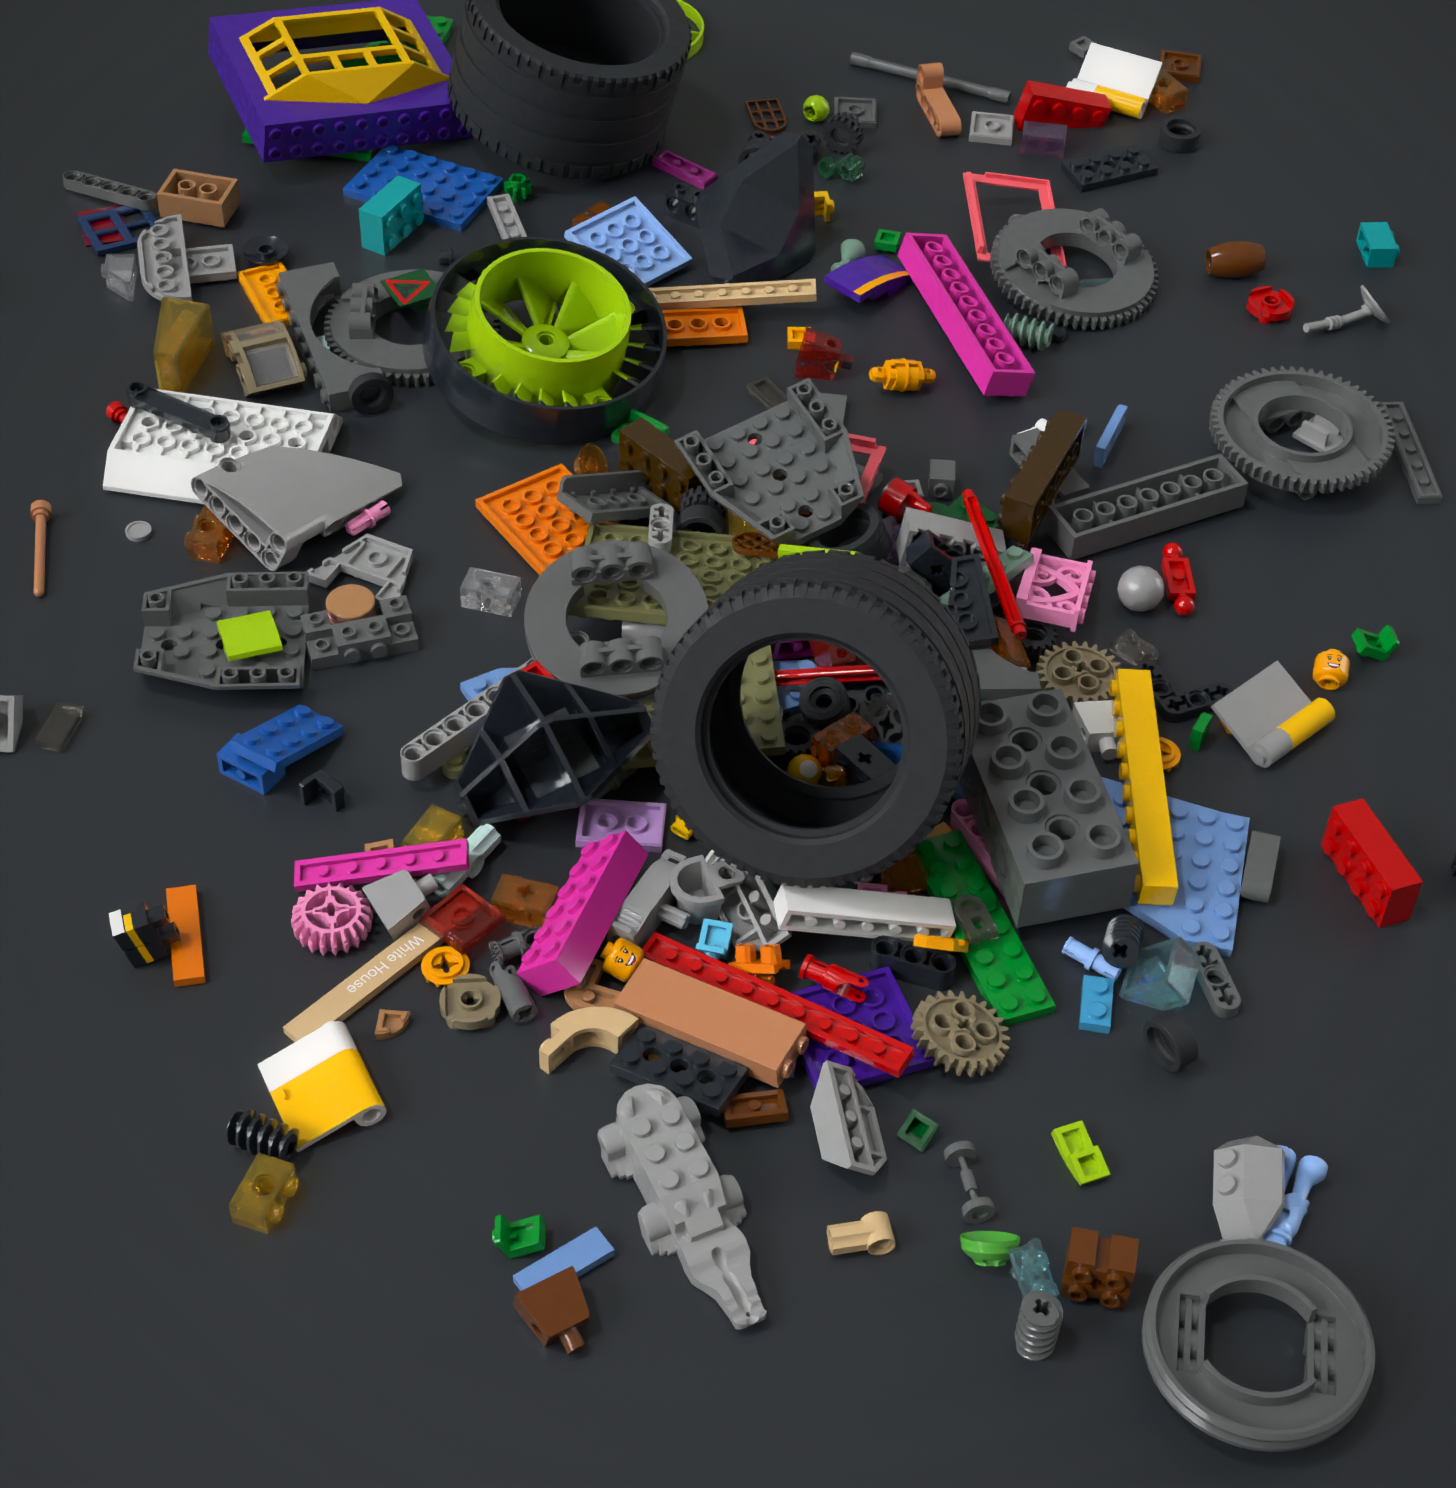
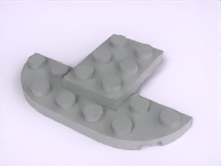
M181 214L164 217L155 221V225L148 231L144 229L138 238L137 247L142 285L151 296L158 300L172 303L175 306L193 304L191 283L237 279L233 245L185 248Z

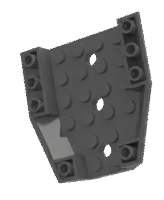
M810 378L788 387L787 401L703 440L699 432L695 430L674 440L675 445L709 495L772 542L796 546L803 544L840 526L864 499L848 431ZM753 439H758L762 441L758 445L749 443ZM777 475H785L787 477L783 481L774 479ZM803 511H809L812 513V515L807 518L800 516L799 514Z
M309 572L225 573L144 592L142 604L144 633L141 649H136L134 672L214 690L304 689L307 645L300 615L310 613ZM270 610L281 643L284 646L283 650L228 661L224 650L219 649L223 647V642L219 635L216 621ZM168 647H174V649L170 651L164 650Z

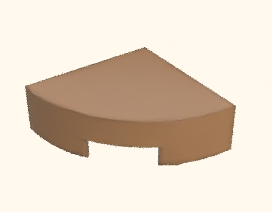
M380 1009L375 1030V1040L390 1039L402 1033L410 1022V1011Z

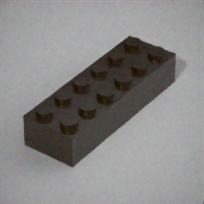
M1058 408L1055 415L1048 418L1045 431H1040L1036 446L1032 445L1029 450L1027 461L1023 460L1021 462L1018 475H1013L1009 490H1004L1001 496L1000 504L1003 505V509L999 513L997 524L1000 525V530H1003L1004 538L1026 545L1029 544L1045 517L1048 506L1052 505L1080 457L1087 417Z

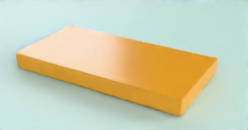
M281 261L237 272V278L263 323L279 320L287 327L290 326L289 312L284 311L282 305L283 297H278L276 283H279L278 273L287 271Z

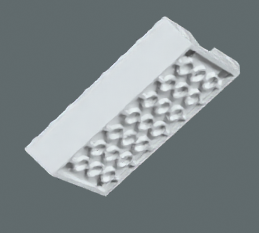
M156 389L215 415L227 417L231 428L230 439L224 443H214L204 435L143 409L130 407L107 451L103 490L204 504L193 493L191 480L193 477L218 466L222 458L231 457L237 459L270 446L330 453L342 426L343 417L331 413Z

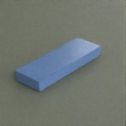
M1119 404L1096 445L1093 460L1094 466L1103 467L1124 426L1128 406Z
M595 1226L514 1274L513 1282L522 1291L571 1266L574 1267L577 1277H580L615 1256V1249Z

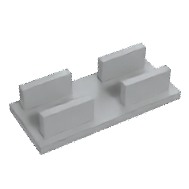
M1317 414L1309 421L1304 420L1302 426L1292 435L1293 438L1318 452L1331 450L1344 441L1338 428Z

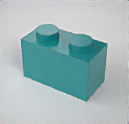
M1360 223L1356 242L1366 267H1393L1395 258L1399 256L1400 249L1394 240V233L1390 230L1388 223Z

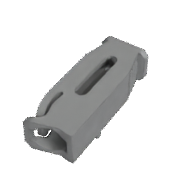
M667 849L661 855V859L655 861L647 869L620 907L607 932V943L610 941L614 944L617 939L625 938L641 948L662 921L680 929L687 928L691 914L673 907L677 900L671 892L670 876L677 864L669 861L672 858L681 862L687 859L686 856Z

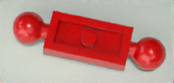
M1171 542L1163 548L1161 563L1169 601H1175L1174 610L1178 615L1189 616L1195 609L1194 600L1196 596L1188 558H1182V547L1178 543Z

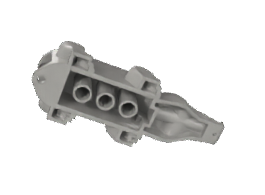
M643 1084L634 1086L626 1091L618 1101L616 1121L599 1129L597 1137L601 1146V1158L611 1177L618 1176L619 1179L626 1178L627 1180L633 1178L647 1205L640 1209L637 1216L642 1237L651 1255L654 1256L659 1253L660 1256L666 1254L671 1256L677 1253L690 1283L717 1301L735 1329H744L763 1321L766 1318L767 1310L765 1311L751 1276L750 1249L745 1236L737 1228V1225L741 1224L742 1219L746 1218L747 1215L743 1204V1195L734 1176H719L702 1145L705 1137L700 1126L701 1116L695 1102L687 1096L676 1098L670 1090L660 1085Z

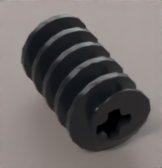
M1121 914L1112 918L1108 923L1101 948L1105 961L1111 966L1119 969L1133 966L1138 960L1144 936V926L1138 918L1129 914Z
M249 1109L245 1114L242 1110H238L233 1114L228 1123L225 1138L228 1144L237 1145L241 1150H248L252 1155H259L261 1159L269 1160L276 1165H285L296 1150L300 1132L297 1128L289 1130L286 1123H281L278 1126L276 1119L271 1118L267 1121L265 1114L257 1116L254 1109Z

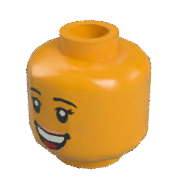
M1329 649L1319 653L1314 662V681L1325 690L1332 691L1344 686L1348 681L1350 660L1336 649Z
M625 938L617 939L614 944L608 941L600 955L601 958L605 959L602 965L603 970L622 982L630 980L644 959L643 949Z

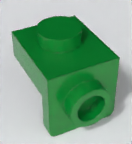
M1386 625L1379 634L1357 628L1351 635L1356 645V650L1360 655L1385 661L1400 644L1393 627L1390 625Z
M502 1214L495 1216V1229L492 1231L493 1242L509 1259L544 1250L546 1221L539 1214L510 1223Z

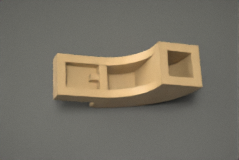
M585 1007L562 1015L551 1023V1038L546 1039L539 1048L540 1069L550 1074L572 1053L586 1047H601L617 1054L638 1028V1018L630 1013L611 1007Z

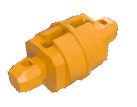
M905 358L885 360L883 367H873L869 371L870 380L882 382L883 388L890 391H919L922 384L933 383L936 379L935 371L923 368L921 361L906 360Z

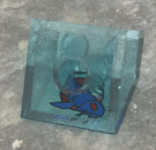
M1181 936L1141 948L1138 960L1133 966L1127 968L1119 996L1124 1000L1162 1011L1187 1005L1190 1001L1201 959Z

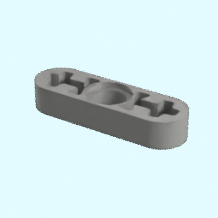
M659 503L650 508L648 544L669 553L672 549L674 509L668 504Z

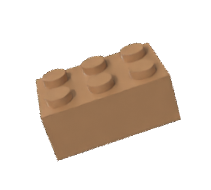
M173 169L157 192L160 217L181 214L183 221L213 225L214 227L225 228L241 202L238 179L180 169Z

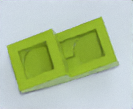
M1082 1120L1056 1128L1051 1132L1063 1160L1080 1186L1110 1176L1099 1146H1093Z

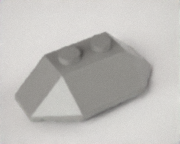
M728 868L719 871V875L724 879H731L736 875L733 870ZM743 870L742 872L745 876L743 883L720 889L724 896V903H721L719 917L723 922L733 923L734 928L731 942L735 949L736 945L742 943H754L756 945V952H760V946L781 944L792 937V931L778 929L773 902L778 892L771 880H761V876L758 875L752 877Z
M826 1060L822 1065L810 1106L821 1157L825 1161L846 1169L873 1176L887 1160L875 1107L864 1088L854 1078L856 1075L851 1067Z
M1259 1136L1228 1141L1214 1150L1213 1207L1223 1239L1253 1238L1264 1240L1263 1236L1273 1226L1285 1207V1152L1282 1148Z

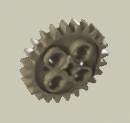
M1073 641L1072 646L1062 642L1061 648L1053 645L1052 651L1045 650L1044 656L1039 657L1035 672H1038L1041 690L1062 689L1073 711L1074 702L1114 700V696L1109 694L1110 680H1115L1117 669H1120L1121 663L1114 662V655L1106 656L1107 649L1100 652L1097 651L1096 644L1089 648L1085 641L1082 646H1078L1076 641Z
M948 990L946 997L940 991H937L935 998L928 995L926 1001H921L912 1017L913 1022L910 1026V1029L914 1030L912 1039L919 1040L916 1048L926 1049L924 1058L933 1056L935 1058L934 1066L943 1063L945 1065V1072H948L951 1067L955 1068L957 1076H960L962 1071L966 1070L969 1077H973L975 1071L984 1076L986 1070L993 1072L996 1065H1001L1009 1049L1007 1045L1010 1037L1006 1036L1009 1029L1008 1027L1001 1026L1004 1020L1002 1017H994L995 1008L989 1010L985 1008L986 1001L978 1004L976 1003L975 995H972L970 999H966L964 992L961 991L959 996L956 997L951 990Z

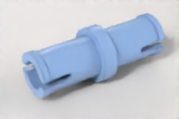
M1072 936L1068 938L1063 947L1062 953L1084 964L1086 970L1090 971L1093 969L1107 978L1114 979V982L1122 971V968L1119 969L1107 963L1100 949L1096 947L1092 949Z

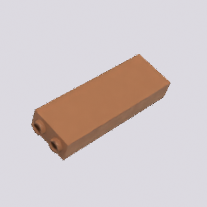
M645 958L614 1001L615 1009L625 1011L638 1018V1026L641 1023L749 1067L750 1077L776 1088H779L784 1078L788 1079L794 1069L795 1060L799 1054L803 1055L809 1044L806 1023Z

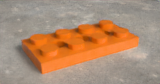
M742 306L662 310L667 328V347L748 343V333Z

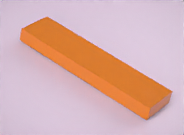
M196 884L166 888L170 923L173 921L176 923L181 937V941L171 944L175 987L206 983Z

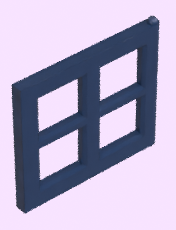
M121 206L76 217L78 225L97 256L137 247L139 237L134 238L129 230L147 225L152 227L155 225L154 222L157 221L151 210L144 211L129 206ZM141 211L145 219L125 224L120 216ZM110 218L115 227L94 231L90 223ZM119 232L123 241L103 245L98 237Z

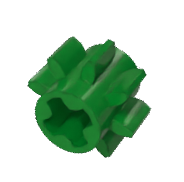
M512 174L509 177V181H504V191L510 195L512 201L522 202L526 199V194H532V184H530V179H526L523 174Z

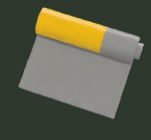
M1278 660L1211 706L1213 711L1249 754L1252 761L1264 768L1275 763L1335 718V710L1331 703L1324 698H1317L1311 702Z

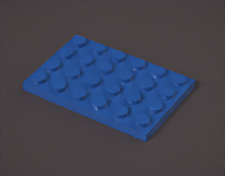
M388 145L343 188V196L367 202L399 175L421 183L424 221L461 232L487 204V197L495 196L504 186V178L444 161L434 156L397 147L396 145Z

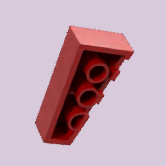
M1028 80L1013 116L1018 131L1104 127L1112 108L1106 94Z

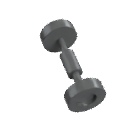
M958 1141L950 1144L943 1152L946 1164L950 1167H961L960 1176L966 1194L971 1196V1200L966 1202L961 1209L964 1220L971 1224L985 1222L994 1216L996 1210L992 1199L977 1197L978 1186L973 1171L968 1169L967 1166L977 1157L974 1144L970 1141Z

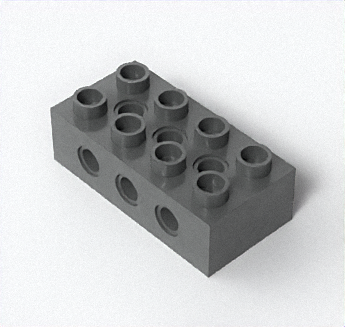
M1062 689L1038 691L1027 695L981 701L978 733L959 784L973 815L979 835L982 837V842L985 844V849L991 858V865L1016 928L1129 907L1139 862Z

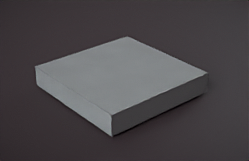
M972 111L969 142L1011 146L1014 116Z

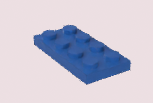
M297 705L230 740L229 750L275 773L343 736L344 726L335 722L330 717L322 716L312 711L307 706Z

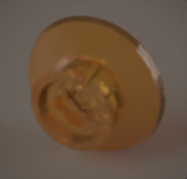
M588 443L582 447L574 462L576 475L608 472L605 455L597 445Z

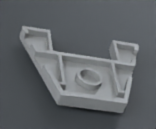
M367 533L344 547L340 555L323 560L322 566L319 568L307 570L309 572V582L327 588L340 572L350 574L356 578L383 586L375 596V606L380 607V600L402 596L413 559V549Z

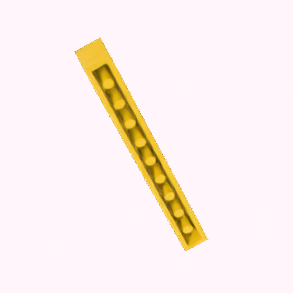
M1117 669L1115 680H1110L1109 694L1114 696L1112 716L1116 717L1117 720L1114 724V737H1119L1116 756L1121 759L1119 779L1124 780L1121 790L1122 802H1126L1124 823L1129 824L1127 837L1139 862L1133 892L1137 893L1138 904L1173 905L1178 890V880L1150 670Z

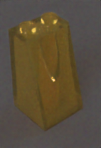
M169 297L162 298L153 351L160 390L185 393L215 344L209 304Z

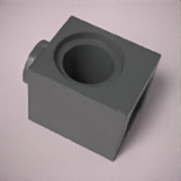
M930 459L928 498L953 499L955 461Z

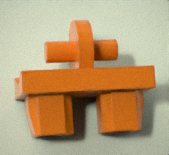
M754 943L736 945V961L728 963V965L746 973H751V975L770 984L775 983V977L769 974H776L779 969H791L790 960L782 959L780 944L760 946L761 959L756 958V945Z

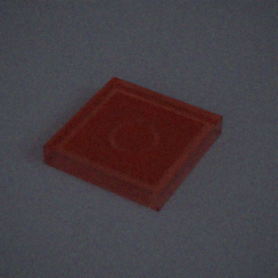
M461 884L420 917L421 925L462 955L505 921V914L464 884Z

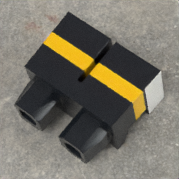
M143 901L137 906L135 912L124 915L120 909L109 913L112 936L134 968L167 956V946L181 941L179 928L174 921L170 923L168 911L163 904L149 909Z

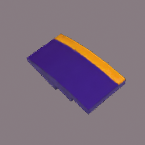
M883 255L856 259L824 276L825 284L859 303L868 297L872 300L877 299L881 295L889 298L913 281L905 267Z

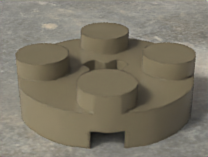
M464 974L452 979L453 983L448 985L447 988L443 987L439 996L440 1011L449 1028L475 1030L489 1028L494 1025L496 1017L501 1010V993L495 983L493 986L487 982V977L479 974ZM469 998H473L474 1002H476L474 1005H466L464 1003H467Z

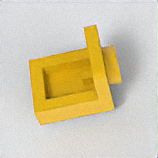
M828 191L814 192L815 216L823 215L825 222H830L831 213H834V201L830 200Z

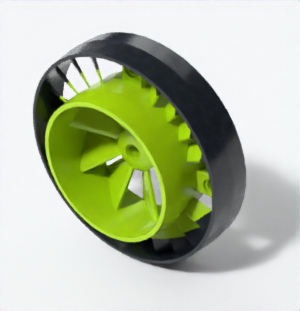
M515 237L493 241L474 248L460 256L445 270L437 282L427 309L422 349L428 372L435 385L453 406L476 423L494 432L521 441L547 445H574L609 437L619 426L628 422L630 410L635 409L644 414L649 409L658 394L665 369L667 328L660 305L652 292L632 271L615 259L595 249L571 241L547 237ZM524 300L534 325L527 329L505 303ZM558 302L561 303L562 306L555 321L554 326H552L551 324ZM488 311L522 335L521 343L502 338L491 327L484 314ZM630 330H647L653 343L629 342ZM627 346L655 350L658 357L657 363L652 364L625 357ZM464 351L466 360L458 363L451 355V352ZM625 360L649 369L651 373L643 381H640L621 371ZM620 377L636 386L617 398L612 399L609 396Z

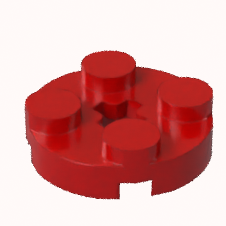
M1272 286L1257 287L1250 292L1246 308L1262 324L1290 319L1294 306V298L1290 293L1283 289H1280V292L1273 291Z

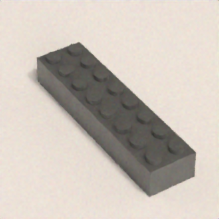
M1220 453L1048 506L1044 529L1069 560H1075L1243 507L1249 483Z

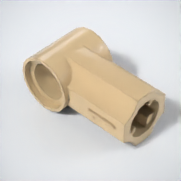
M874 1211L864 1215L860 1221L827 1226L828 1246L832 1255L865 1250L871 1255H883L891 1252L896 1246L886 1212Z

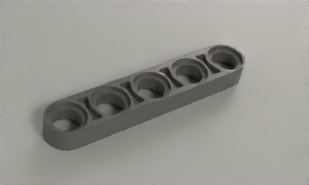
M68 171L62 175L64 188L67 190L144 211L153 210L158 207L157 194L153 191L80 171Z

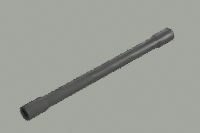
M856 52L851 54V65L871 68L917 80L918 69L872 58L871 56ZM944 76L943 87L986 97L990 100L1006 104L1010 102L1011 91Z

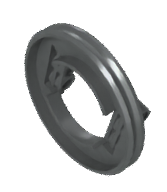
M621 540L597 542L577 547L555 560L538 577L525 605L524 627L526 641L534 662L538 660L555 679L641 701L655 696L656 687L659 684L658 679L666 661L669 660L670 653L683 637V634L708 609V603L704 590L692 571L666 551L650 546L645 542ZM642 580L643 591L653 596L665 611L667 625L661 638L656 636H643L631 640L617 638L610 642L591 640L578 646L572 639L566 626L571 609L584 596L585 584Z
M1230 1238L1205 1243L1187 1251L1174 1260L1159 1276L1149 1295L1143 1316L1142 1346L1148 1370L1161 1394L1183 1418L1196 1428L1220 1441L1237 1447L1255 1451L1285 1452L1303 1449L1325 1441L1344 1428L1356 1415L1372 1382L1375 1369L1374 1338L1367 1316L1357 1298L1346 1284L1322 1263L1301 1251L1277 1242L1253 1238ZM1253 1292L1274 1297L1296 1310L1307 1323L1303 1356H1306L1303 1383L1285 1391L1262 1392L1242 1387L1220 1374L1208 1359L1204 1361L1206 1307L1216 1299L1228 1294Z

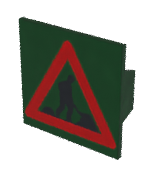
M424 268L380 281L400 308L411 306L414 312L428 308L437 285Z

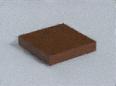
M1161 50L1160 62H1163L1158 78L1198 84L1202 55Z

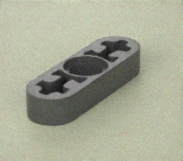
M1209 942L1195 943L1191 949L1189 963L1212 1011L1221 1018L1234 1017L1238 1013L1241 997L1217 948ZM1211 975L1218 976L1223 982L1214 984L1207 977ZM1222 993H1224V994H1223V999H1224L1225 1002H1221Z

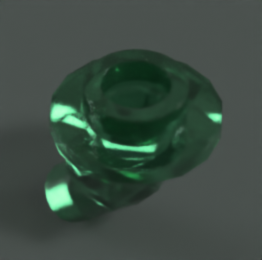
M824 157L818 165V174L820 177L828 179L833 174H837L847 162L843 157L836 162L831 157Z

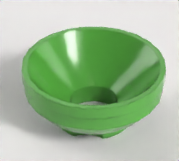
M1001 1231L965 1232L960 1234L961 1249L974 1260L976 1265L1004 1266L1006 1261L1019 1251L1020 1236Z

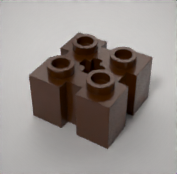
M1072 1227L1063 1264L1059 1296L1076 1302L1086 1301L1087 1297L1099 1299V1304L1107 1308L1118 1307L1125 1309L1135 1276L1139 1239L1112 1234L1110 1239L1098 1236L1099 1231Z

